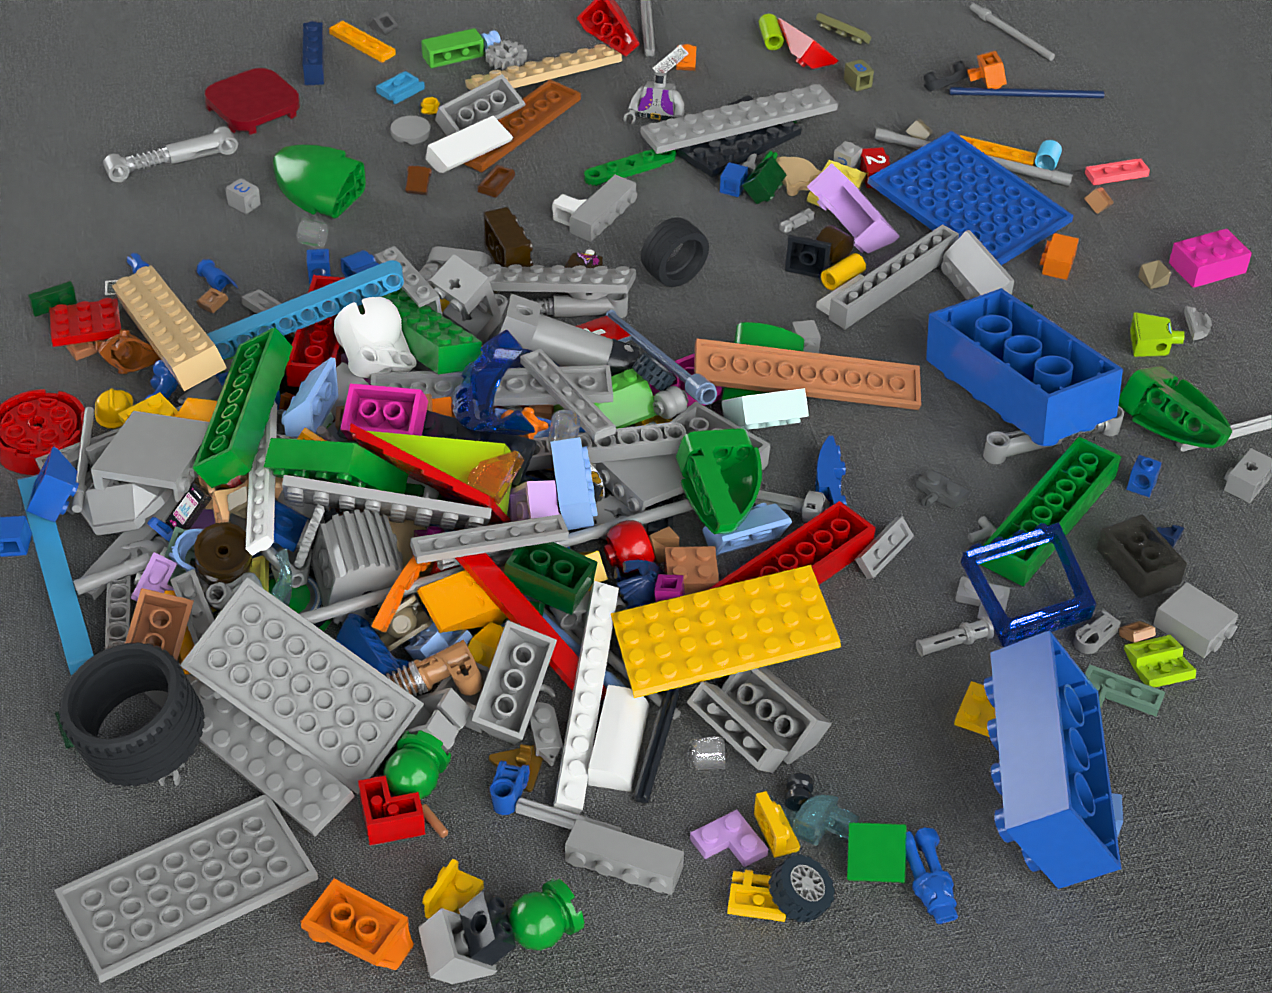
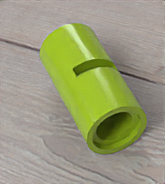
M773 14L763 15L759 19V27L765 46L769 50H777L784 43L777 18Z

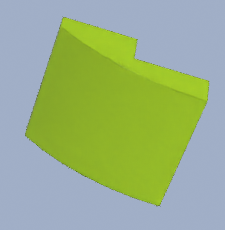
M1171 635L1124 645L1125 653L1142 682L1148 686L1156 688L1196 678V669L1183 657L1184 648Z

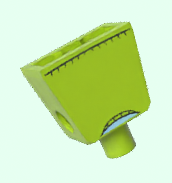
M1134 312L1130 326L1134 357L1166 356L1170 353L1172 344H1183L1184 331L1172 330L1170 319Z

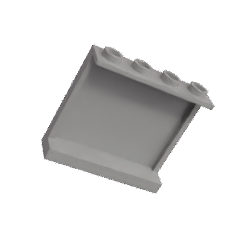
M133 411L91 468L95 489L105 490L111 480L173 489L175 501L179 502L183 495L189 491L195 477L199 476L193 469V465L210 422Z
M651 422V423H648V424H646V425H652V424H657V423ZM677 453L592 463L602 478L603 485L634 514L644 512L646 507L684 492L681 480L686 478L683 477L676 461Z

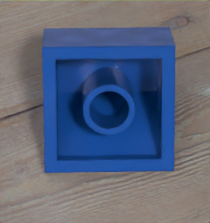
M52 447L34 482L26 510L52 522L56 521L59 514H65L69 505L67 499L69 496L73 497L79 486V483L75 482L78 471L58 448Z

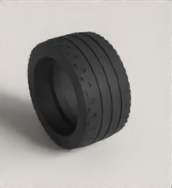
M674 217L665 220L655 227L645 240L641 250L642 264L660 283L668 287L680 286L695 277L705 264L709 254L708 239L697 227L684 218ZM683 243L678 253L671 260L667 261L673 250Z

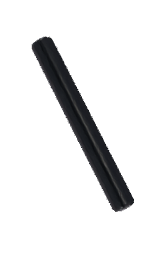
M677 689L664 691L634 793V800L637 803L646 804L649 802L679 698V691Z

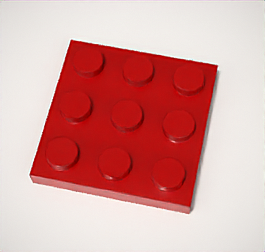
M103 298L95 302L82 301L74 305L60 304L50 308L53 347L110 339L120 334L122 328L118 299Z

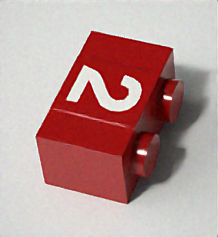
M883 147L862 149L860 171L867 173L864 181L867 188H873L868 184V178L890 165V157L886 155Z

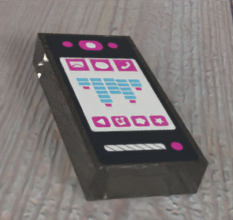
M193 482L189 491L183 495L166 519V523L173 531L175 526L190 530L212 497L199 483Z

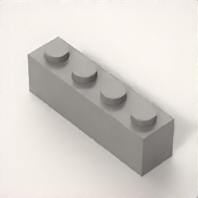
M614 175L570 216V234L590 242L599 236L630 204L635 202L637 198L636 183Z
M702 681L686 702L758 770L774 773L789 753L787 749L717 685Z
M577 819L565 844V862L575 867H584L596 871L604 876L622 879L629 884L648 887L658 893L664 892L672 895L683 870L684 851Z

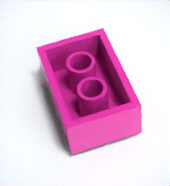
M1226 228L1175 242L1169 264L1194 288L1246 273L1252 252Z
M350 383L340 430L350 441H355L349 432L351 423L365 431L422 436L428 399L421 389Z

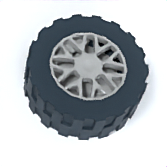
M801 854L797 856L792 855L775 868L770 875L771 878L768 883L770 885L769 892L772 895L774 904L788 918L795 919L797 922L805 921L807 923L811 920L814 921L834 901L835 888L832 884V878L829 877L827 870L818 861H814L809 856L805 857Z

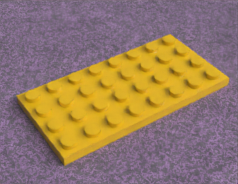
M811 565L611 613L613 627L634 698L841 647L840 638Z

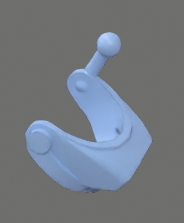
M203 529L185 530L177 538L175 546L171 547L172 552L169 553V557L186 572L195 569L193 566L185 563V556L188 550L195 544L198 534Z

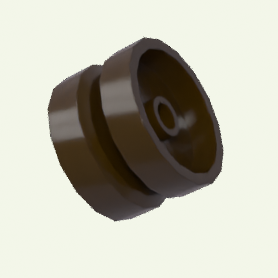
M228 522L214 523L205 527L198 534L194 544L196 571L200 578L211 586L218 582L229 584L244 573L251 571L252 555L246 550V531L241 527Z

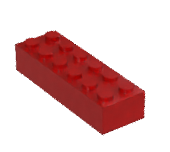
M313 275L308 293L344 278ZM337 315L296 331L290 359L286 365L288 386L300 387L301 382L305 381L308 374L330 357L335 358L336 367L342 363L341 354H344L345 350L338 343L334 333V320Z

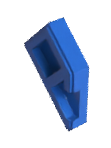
M152 517L147 524L170 542L174 529L160 519Z

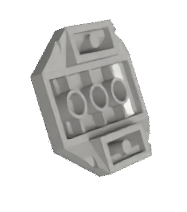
M111 480L105 490L95 489L93 482L86 490L80 513L95 535L136 530L146 522L145 519L156 513L167 502L174 490L118 480Z

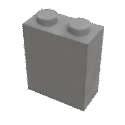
M1186 582L1158 608L1153 626L1167 635H1171L1175 640L1205 658L1211 651L1216 652L1226 637L1230 639L1237 630L1235 623L1238 614Z

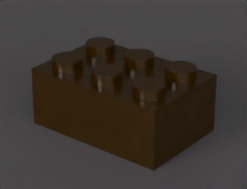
M508 207L483 212L484 246L494 264H499L501 267L506 268L511 265L533 266L530 252L533 251L532 242L526 238L523 227L518 225L516 215H512Z

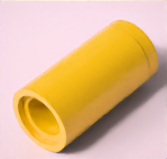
M853 253L821 273V281L828 290H835L863 273L866 269V263L861 255Z

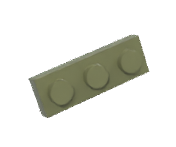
M818 13L816 17L822 29L830 31V29L835 30V33L843 38L846 35L852 37L851 40L855 43L861 44L864 42L869 44L872 38L867 32L824 14Z

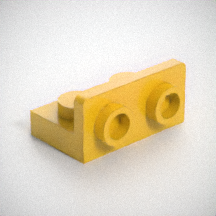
M767 791L757 793L754 816L774 858L799 851L800 844L781 805L771 801Z
M452 859L447 867L444 866L440 870L437 882L433 888H428L424 894L422 903L424 904L425 918L429 919L441 908L460 914L459 909L483 890L484 881L460 871L458 861Z

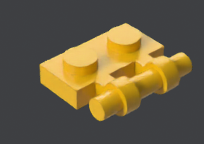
M746 869L745 872L733 871L732 882L743 883V885L731 883L727 914L785 922L786 914L778 909L779 907L774 904L772 895L769 892L770 885L768 883L771 876L754 874L753 870ZM752 885L764 886V887H769V888L756 887V886H752Z

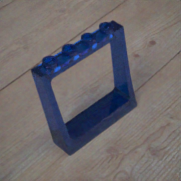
M1042 523L1036 526L1033 531L1026 533L1024 530H1019L1011 538L1004 540L1003 537H997L988 545L982 546L980 543L971 546L968 551L963 552L960 562L982 602L1003 648L1049 630L1053 632L1091 619L1097 603L1060 523L1050 526ZM1047 542L1053 543L1075 598L1018 617L1009 618L978 564Z

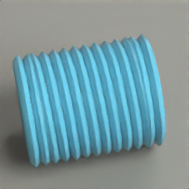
M1053 140L1044 141L1035 158L1036 167L1054 170L1062 152L1060 144Z

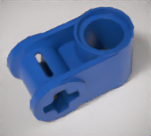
M501 760L499 762L496 775L490 786L492 804L497 814L509 815L515 811L517 800L521 797L529 780L530 768L528 765L519 767L508 765L506 761Z

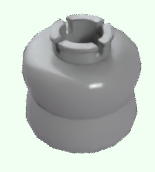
M670 386L665 391H659L655 394L653 406L656 407H653V409L662 418L671 419L675 415L686 411L688 403L686 398L688 396L684 390L677 386Z

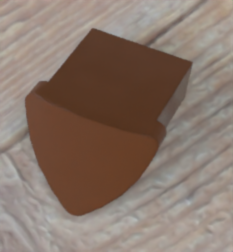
M408 166L406 192L427 195L432 169L423 166Z

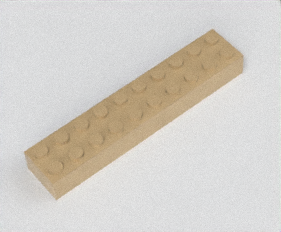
M152 265L142 267L135 274L120 278L116 284L112 285L125 311L184 391L227 369L215 344Z

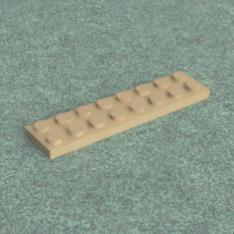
M599 44L593 49L583 48L573 54L562 53L560 57H546L540 62L530 61L520 67L509 66L504 71L493 70L487 75H473L471 79L465 80L466 88L473 90L501 74L504 75L513 88L621 62L622 56L621 53L607 47L605 44Z

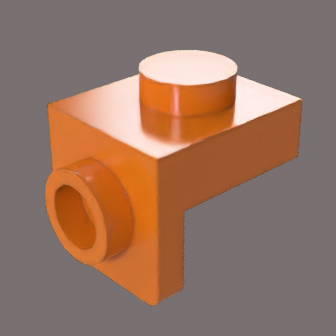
M683 44L682 47L689 54L676 64V70L695 71L696 46Z

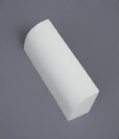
M491 116L429 144L426 160L436 171L444 173L509 143L513 137L494 116Z
M608 685L588 768V785L632 791L649 712V703L644 696L634 698L630 688Z

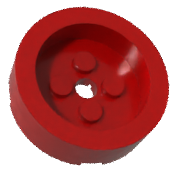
M45 389L27 391L3 402L0 405V464L16 473L38 475L40 469L35 458L49 454L52 447L60 450L81 442L85 411L82 403L66 392L59 391L58 394L46 393ZM39 423L40 425H42V428H40V426L34 425Z

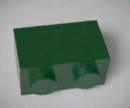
M771 156L755 167L742 186L756 204L763 201L768 202L774 198V192L782 187V181L787 174L774 157Z

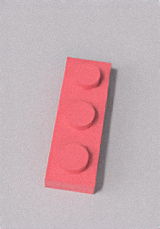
M1139 158L1086 167L1084 174L1093 185H1101L1147 177L1150 169Z

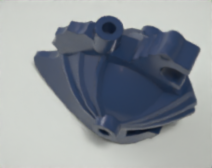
M645 560L624 561V572L639 569V573L629 577H621L618 568L614 569V578L618 582L617 588H619L620 598L624 603H629L628 609L656 603L655 587L658 574L665 573L655 563Z

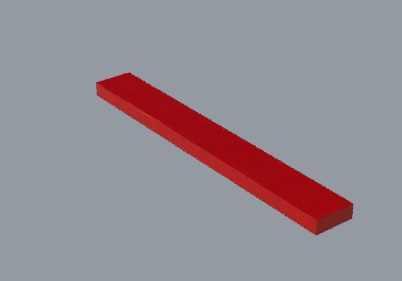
M486 553L455 558L511 622L557 640L549 665L573 691L579 657ZM604 685L600 703L605 700L607 689Z

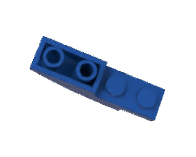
M833 436L827 437L820 450L815 480V491L824 494L830 502V507L838 501L846 505V497L841 495L842 475L846 473L845 462L840 460V446L836 445Z

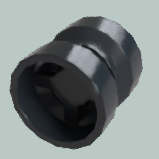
M804 773L789 775L786 781L788 792L785 796V805L788 809L795 812H804L812 807L813 796L811 793L814 787L812 777Z

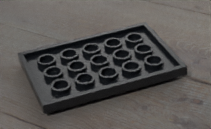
M747 95L735 102L729 103L728 106L755 99ZM790 121L675 149L676 155L708 176L714 177L723 173L728 163L739 165L747 161L748 157L752 154H757L758 156L801 135L802 127Z

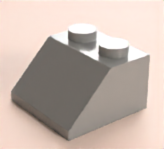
M441 908L418 927L427 969L431 978L455 984L490 976L497 972L495 964L490 966L470 958L460 914Z

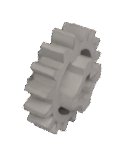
M501 40L499 44L493 42V46L488 45V49L485 50L486 62L489 63V66H494V69L501 68L504 71L509 66H524V62H527V49L524 48L523 44L518 45V42L511 43L510 40Z

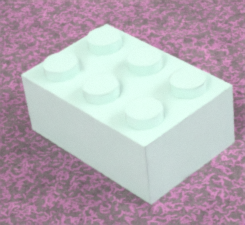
M805 388L722 400L724 418L745 430L800 423V418L809 416Z

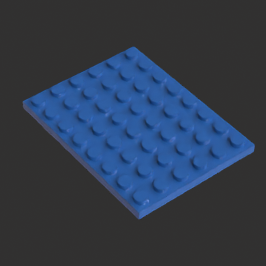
M953 131L944 134L868 178L870 186L932 231L942 224L957 232L959 237L965 231L970 230L1001 266L1071 223L1074 216Z

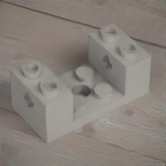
M453 254L430 279L431 285L439 294L441 300L445 298L450 303L442 312L444 317L451 320L457 326L462 327L466 332L473 334L474 337L483 343L499 325L502 318L489 278Z

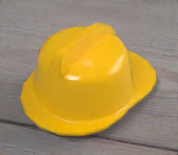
M113 388L103 392L95 402V418L97 423L105 428L115 429L122 427L123 423L120 421L118 413L133 406L132 395L122 390H114Z

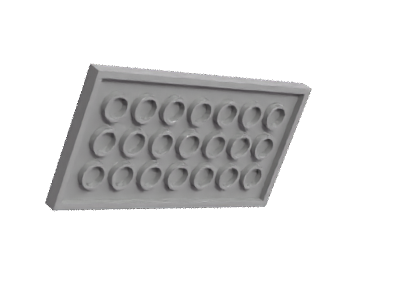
M284 475L282 482L284 499L289 501V505L304 507V503L314 505L315 509L317 504L324 506L325 511H329V507L336 508L342 514L345 511L353 513L354 510H360V512L369 510L371 514L379 512L380 516L386 515L391 522L404 523V520L414 521V525L429 527V524H435L446 531H454V528L471 529L487 526L492 511L491 508Z
M248 577L180 664L183 669L303 755H308L358 795V781L372 778L424 706V703Z
M264 794L59 887L54 891L99 982L102 983L318 880V875L273 800Z

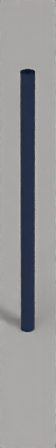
M950 87L949 89L950 95L1104 98V91L987 89L972 87Z

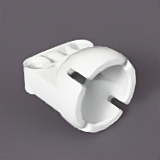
M383 297L362 299L366 311L363 315L360 314L355 302L347 305L338 313L334 320V333L338 343L345 350L349 361L348 367L354 375L371 379L372 373L410 372L416 366V359L411 354L401 329L399 311L389 299Z

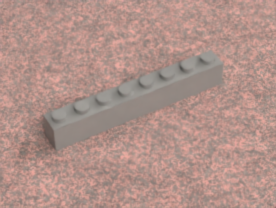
M942 224L831 298L829 320L843 329H847L941 265L944 253L958 240L959 234Z

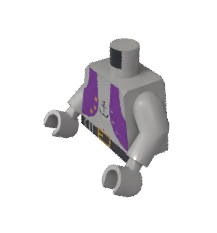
M656 72L654 81H647L645 86H641L632 96L628 108L629 112L624 115V122L626 123L627 117L631 116L634 118L632 121V125H634L636 122L635 113H637V117L659 120L675 119L684 116V101L680 93L675 90V85L666 83V73Z

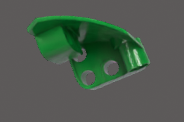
M753 322L739 323L736 326L734 343L795 351H803L805 342L803 337L789 330ZM724 387L723 400L772 392Z

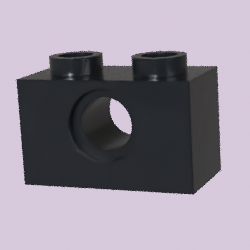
M482 890L459 909L471 959L493 966L516 947L513 928L509 923L507 905L504 898Z

